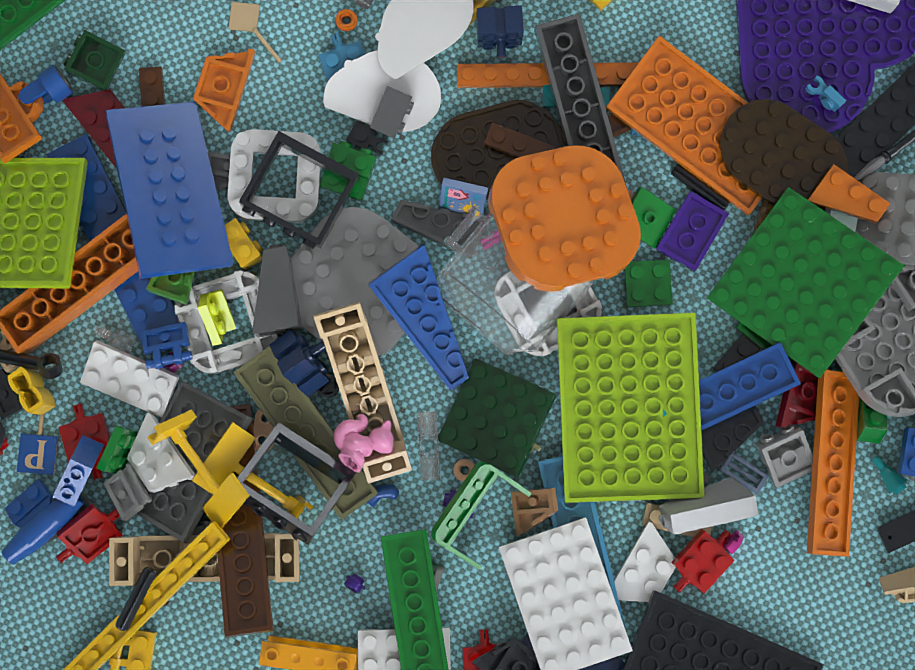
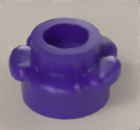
M354 573L352 576H346L347 579L344 585L356 594H359L362 589L365 590V586L362 585L364 580Z

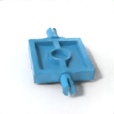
M335 33L337 41L334 34L330 36L335 48L319 54L327 81L336 72L345 67L344 63L346 60L353 61L365 55L361 41L342 44L339 33Z

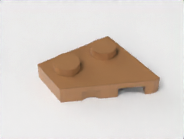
M555 488L528 490L531 492L529 497L521 491L511 492L516 536L525 534L558 511Z

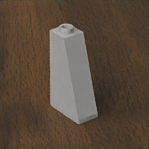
M732 477L704 487V498L674 499L659 505L661 514L659 515L660 524L673 535L758 515L755 494Z

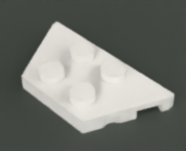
M148 412L127 459L148 491L155 493L163 490L165 487L179 485L178 482L187 479L192 480L195 474L170 437L154 445L150 443L147 437L156 432L154 427L160 423L154 414Z
M650 521L644 526L614 578L619 600L649 602L653 590L661 593L676 568L671 563L675 557Z

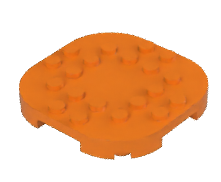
M578 145L566 146L516 158L499 171L491 186L488 197L490 215L494 216L506 252L505 261L512 273L521 282L522 280L533 285L534 289L555 292L562 291L564 287L604 277L605 280L612 278L626 268L638 251L641 238L640 225L622 174L610 158L596 149Z

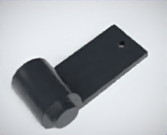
M915 510L876 527L887 553L915 542Z

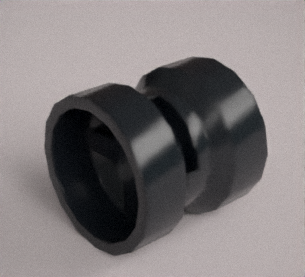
M327 374L329 382L317 391L320 395L331 398L338 394L339 387L335 376Z

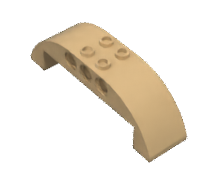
M360 301L313 315L320 338H323L348 418L357 420V415L364 414L368 418L367 428L359 434L368 437L374 429L381 427L385 420H390L391 422L390 431L394 437L393 451L391 453H379L373 450L369 457H364L363 470L368 484L412 471L394 404Z
M264 533L269 580H275V582H299V539L296 541L290 533ZM172 535L109 538V586L135 585L143 568L147 566L156 570V578L198 535H192L188 543L181 542ZM216 553L187 582L220 581L218 554Z

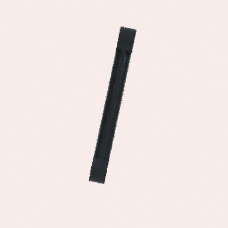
M0 349L1 363L39 370L41 377L45 379L57 378L63 371L60 357L57 354L47 353L41 357H35ZM49 364H56V365H55L54 367H52V368H48V369H47V368L45 367V366H47V365H49Z

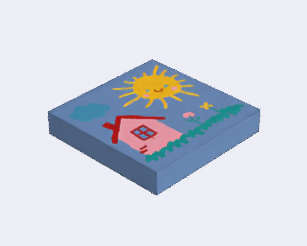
M443 178L439 209H448L451 212L460 214H472V216L482 218L488 188Z

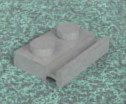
M129 463L126 464V468L119 470L103 483L122 520L128 521L142 510L147 502L150 503L152 501L142 480Z

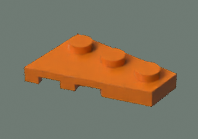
M834 164L808 198V201L833 211L837 210L872 223H877L891 204Z

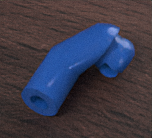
M393 484L377 485L378 494L367 501V503L374 508L381 498L389 497L391 500H394L398 497L399 490Z

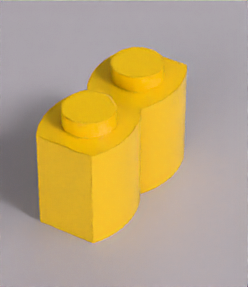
M19 367L8 375L9 385L15 393L19 394V401L25 411L30 414L44 415L55 407L53 395L44 388L43 379L36 370Z

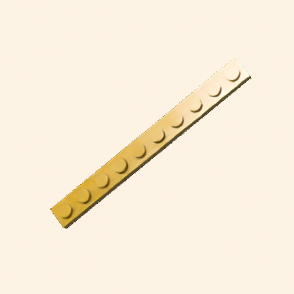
M216 521L212 522L153 580L128 630L121 631L115 627L118 615L63 670H98L231 539Z

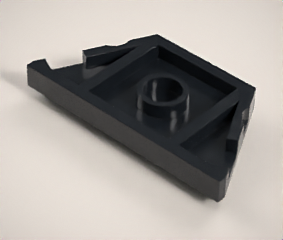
M510 637L472 662L479 670H540L535 653L515 637Z

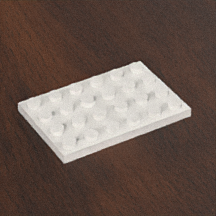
M586 517L499 547L540 670H578L633 651Z

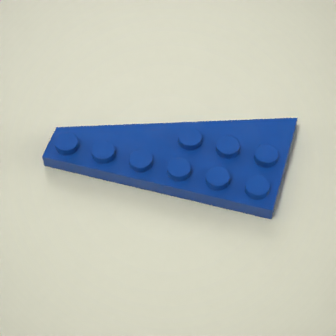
M423 243L369 282V287L451 391L467 380L469 376L427 249Z

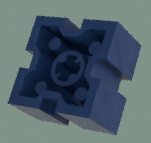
M522 5L504 6V8L495 9V7L477 8L478 48L483 47L484 50H493L497 47V57L505 58L506 48L513 49L517 48L518 45H522L524 33Z
M290 329L269 344L274 357L279 361L277 364L282 375L292 384L295 383L297 388L307 397L329 382L326 374L328 369L319 359L320 353L326 349L324 341L319 342L315 346H310L301 333L298 335Z

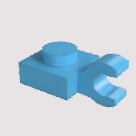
M819 76L813 79L818 85L817 88H813L810 84L805 87L809 94L820 95L819 98L822 105L833 112L846 102L833 87L827 86Z

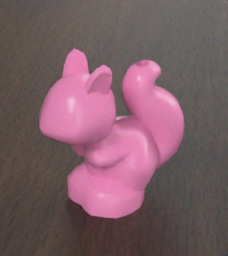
M364 414L357 415V420L348 419L341 422L333 434L334 442L341 451L339 454L340 461L354 472L359 473L365 463L364 457H369L373 450L379 453H391L393 451L394 437L390 431V420H385L381 427L374 429L368 437L359 434L368 426V418Z

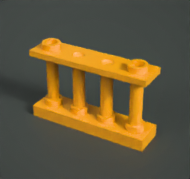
M269 635L268 641H262L259 665L290 670H357L358 647Z

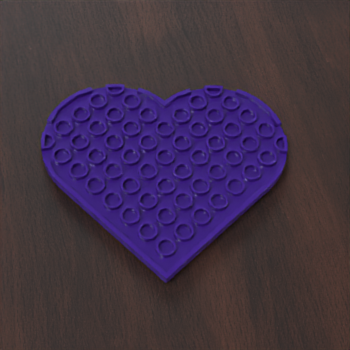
M736 0L740 81L747 102L761 99L782 102L829 133L843 128L864 108L872 92L875 70L897 65L915 53V0H900L899 5L891 13L849 0ZM816 76L821 77L827 86L833 87L846 100L835 112L826 109L822 105L819 98L820 95H812L806 91L805 87L808 84L813 88L818 87L817 83L813 81Z

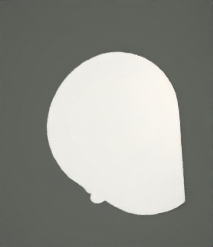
M391 0L383 14L379 33L375 35L376 40L379 41L378 60L382 69L390 77L397 79L454 44L464 34L471 22L473 0Z
M378 50L369 52L353 61L346 60L344 63L345 67L330 78L324 91L323 102L326 108L370 125L387 86L412 96L411 101L414 102L410 115L405 113L402 122L406 124L402 132L416 130L426 125L437 114L441 104L439 83L434 73L425 63L394 79L382 69L378 60Z

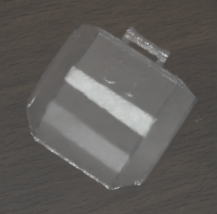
M472 206L468 211V216L450 237L447 236L443 240L448 247L456 252L441 269L437 278L443 302L450 312L504 355L524 351L536 352L557 328V318H565L595 280L564 287L562 291L555 292L537 290L526 281L522 280L521 282L512 273L505 261L506 252L494 216L490 215V212L485 216L476 207ZM477 219L481 223L460 246L457 243L458 240Z

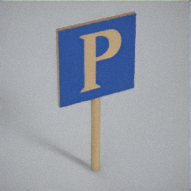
M40 415L38 435L21 434L17 472L54 475L58 437L42 435L44 415Z

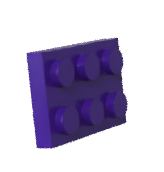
M690 191L656 250L695 272L729 213Z

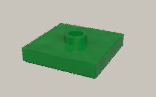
M638 187L631 202L640 225V241L655 249L676 209L643 187Z

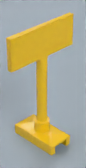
M191 409L154 427L156 432L149 435L147 439L154 445L171 437L175 444H179L213 492V496L203 507L204 512L211 522L216 521L223 528L250 495L234 473L229 474L221 486H219L187 441V435L184 430L188 429L197 417Z
M233 422L204 461L205 466L219 486L232 472L240 475L245 467L240 465L239 461L255 440L254 436ZM197 471L192 481L213 494ZM251 473L246 479L282 503V507L286 509V512L299 519L298 517L302 514L305 507L310 510L314 507L301 495L297 494L295 498L291 495L287 496L254 473Z

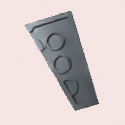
M400 200L391 218L392 223L471 260L491 218L487 217L479 218L472 216V214L450 212L448 209L431 208L429 205Z

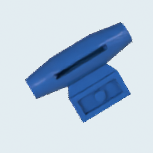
M37 479L4 508L13 525L20 527V529L1 551L3 557L14 565L40 549L60 529L68 524L84 504L82 497L79 496L75 506L58 499L52 502L53 496L43 480Z

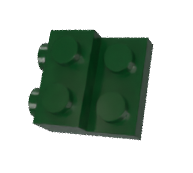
M84 30L83 34H79L74 42L75 49L72 55H67L64 61V70L66 73L86 83L88 82L107 91L126 51Z

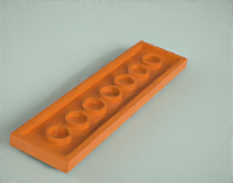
M826 370L822 377L818 378L807 553L849 557L859 395L844 372Z

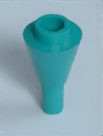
M879 455L871 460L880 471L889 494L894 492L897 495L907 488L904 483L908 480L887 466Z

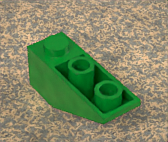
M859 397L857 441L879 444L888 431L887 415L875 411Z

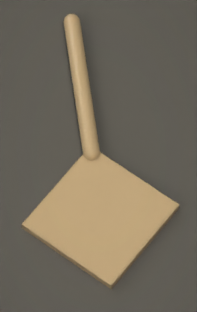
M232 2L228 29L254 32L275 60L280 63V57L257 30L260 5Z

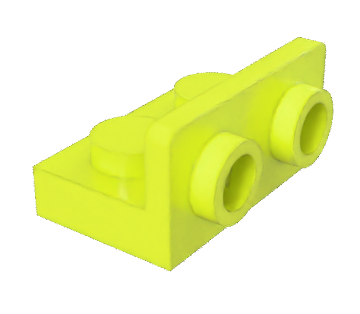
M219 289L200 294L198 310L213 346L222 344L223 334L236 329V323L223 290Z

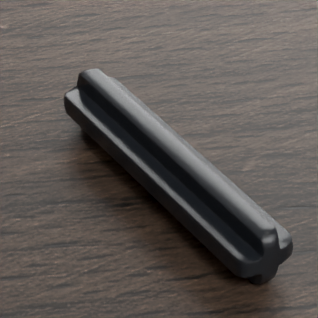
M677 164L671 171V175L703 199L724 211L728 207L730 202L680 164Z
M149 566L143 568L115 623V627L121 631L129 629L156 576V570Z

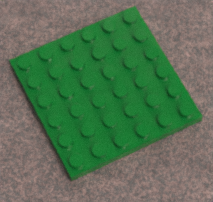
M788 187L708 295L707 299L770 344L775 345L781 342L788 357L820 379L905 265Z

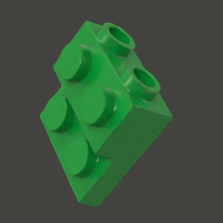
M339 141V144L333 142L328 157L359 173L360 179L349 198L362 202L377 161L376 157L372 156L373 152L368 149L360 148V151L351 149L352 145L347 142ZM325 170L319 187L341 195L348 182Z

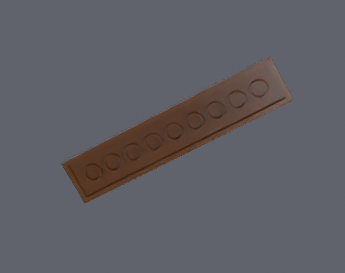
M251 404L231 406L253 418ZM253 419L246 430L252 436H254ZM255 440L239 461V464L243 467H246L256 453ZM256 466L255 469L252 471V473H254L257 476L258 466ZM247 480L244 482L245 485L260 494L258 487ZM243 503L222 528L231 539L217 552L224 634L226 638L274 631L263 517L256 515L252 508Z

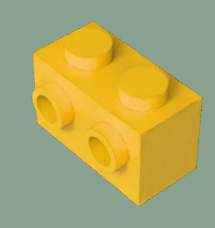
M235 218L227 223L225 229L231 253L240 266L247 271L262 261L260 252L263 249L256 239L254 241L250 239L248 234L251 231L244 221L240 223Z

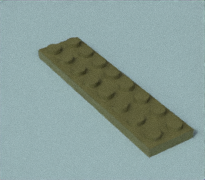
M270 346L233 372L274 428L278 422L341 462L339 459L341 451L334 442V430L310 397H307L297 388L295 383L292 384L282 375L277 364L279 361L274 357ZM295 456L326 500L329 501L340 484ZM362 469L359 473L356 472L350 485L333 508L341 520L378 494L373 483L368 484Z

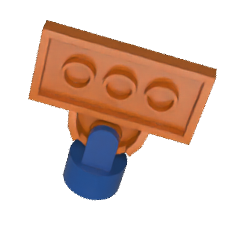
M51 65L37 75L38 79L30 84L21 81L9 86L0 73V159L4 163H7L43 139L33 122L39 118L44 104L53 100L59 103L73 93V87L57 65Z

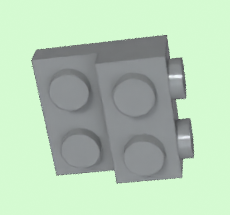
M796 424L781 427V432L774 435L771 433L765 434L760 437L759 442L755 443L761 460L766 465L772 483L776 488L812 472L813 455L804 431Z

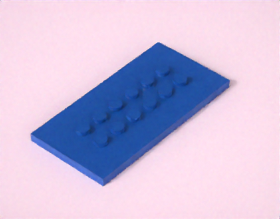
M196 102L106 110L105 116L140 279L231 267L233 259Z

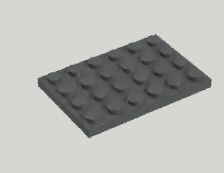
M181 381L159 423H163L192 409L197 417L184 432L187 435V441L204 463L232 422L246 431L253 418ZM174 443L194 474H196L197 470L179 444ZM188 479L178 482L179 485L165 487L163 490L155 493L148 491L146 488L152 501L150 503L147 502L137 515L181 542L188 543L204 513L203 507L213 494Z

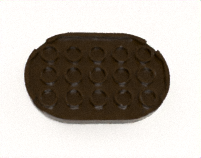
M761 99L746 103L729 116L721 130L719 148L723 165L728 173L740 184L773 206H775L788 187L808 200L833 164L848 174L847 158L837 139L782 102ZM814 204V205H816L817 207H819V208L822 209V210H824V209L826 208V207H823V206Z
M511 100L457 115L441 127L433 141L431 163L434 174L441 186L443 178L487 187L486 200H488L491 186L499 171L507 163L517 158L484 145L492 122L555 146V149L563 147V136L558 122L548 110L526 100Z

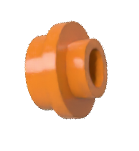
M350 9L339 11L335 18L337 27L346 32L353 30L358 23L357 15ZM345 18L351 19L349 24H344L343 20Z

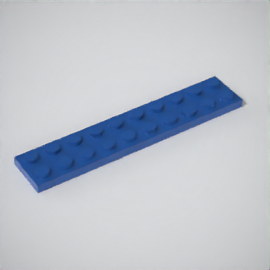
M87 134L46 154L48 158H85L88 161L80 223L90 241L126 214L125 207ZM138 271L114 290L142 344L141 331L180 322L178 315L175 314V306L172 300L150 293L146 288L152 277L140 279Z

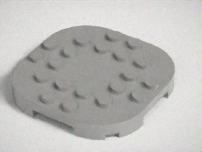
M359 207L343 208L321 249L316 246L312 249L302 244L291 257L302 327L317 339L323 341V338H320L313 315L360 301L379 358L390 352L405 332L369 287V282L419 246L377 213ZM330 214L321 220L311 232V235L318 238Z
M915 265L904 266L835 358L859 397L875 411L893 417H905L915 414Z

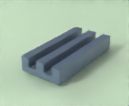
M732 453L718 469V471L728 477H732L756 495L759 494L769 478L768 474L735 453ZM733 458L734 460L738 461L748 469L752 470L753 472L761 476L762 479L758 480L757 478L753 477L743 469L739 468L738 466L730 462L731 459ZM729 466L730 468L740 473L750 481L754 482L755 484H757V487H753L752 485L748 484L738 476L734 475L733 473L728 471L726 467Z

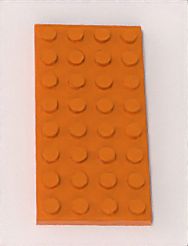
M659 35L605 108L706 185L726 198L747 216L751 214L762 199L728 173L723 165L719 148L720 134L726 120L734 111L748 102Z

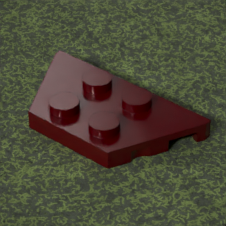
M110 89L64 99L65 105L116 167L105 113L106 110L125 108Z
M793 359L791 360V365L801 384L783 392L775 424L776 427L802 424L806 421H815L818 377Z

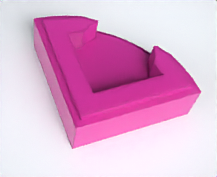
M735 530L731 534L732 537L723 545L725 550L731 554L739 548L744 539V536L738 530Z

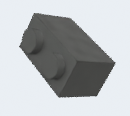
M387 86L370 128L392 138H395L396 134L401 136L406 124L402 120L405 113L410 115L414 102L411 101L412 96Z

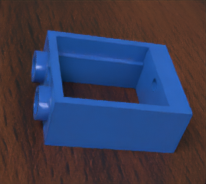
M82 435L54 492L53 498L75 506L104 444Z

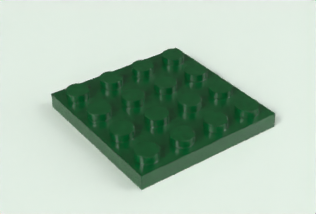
M475 358L468 372L469 378L464 381L437 440L518 478L557 395Z

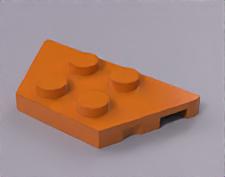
M248 49L246 52L241 53L231 52L225 53L223 56L214 55L206 57L193 100L228 132H231L255 57L256 52L254 49Z

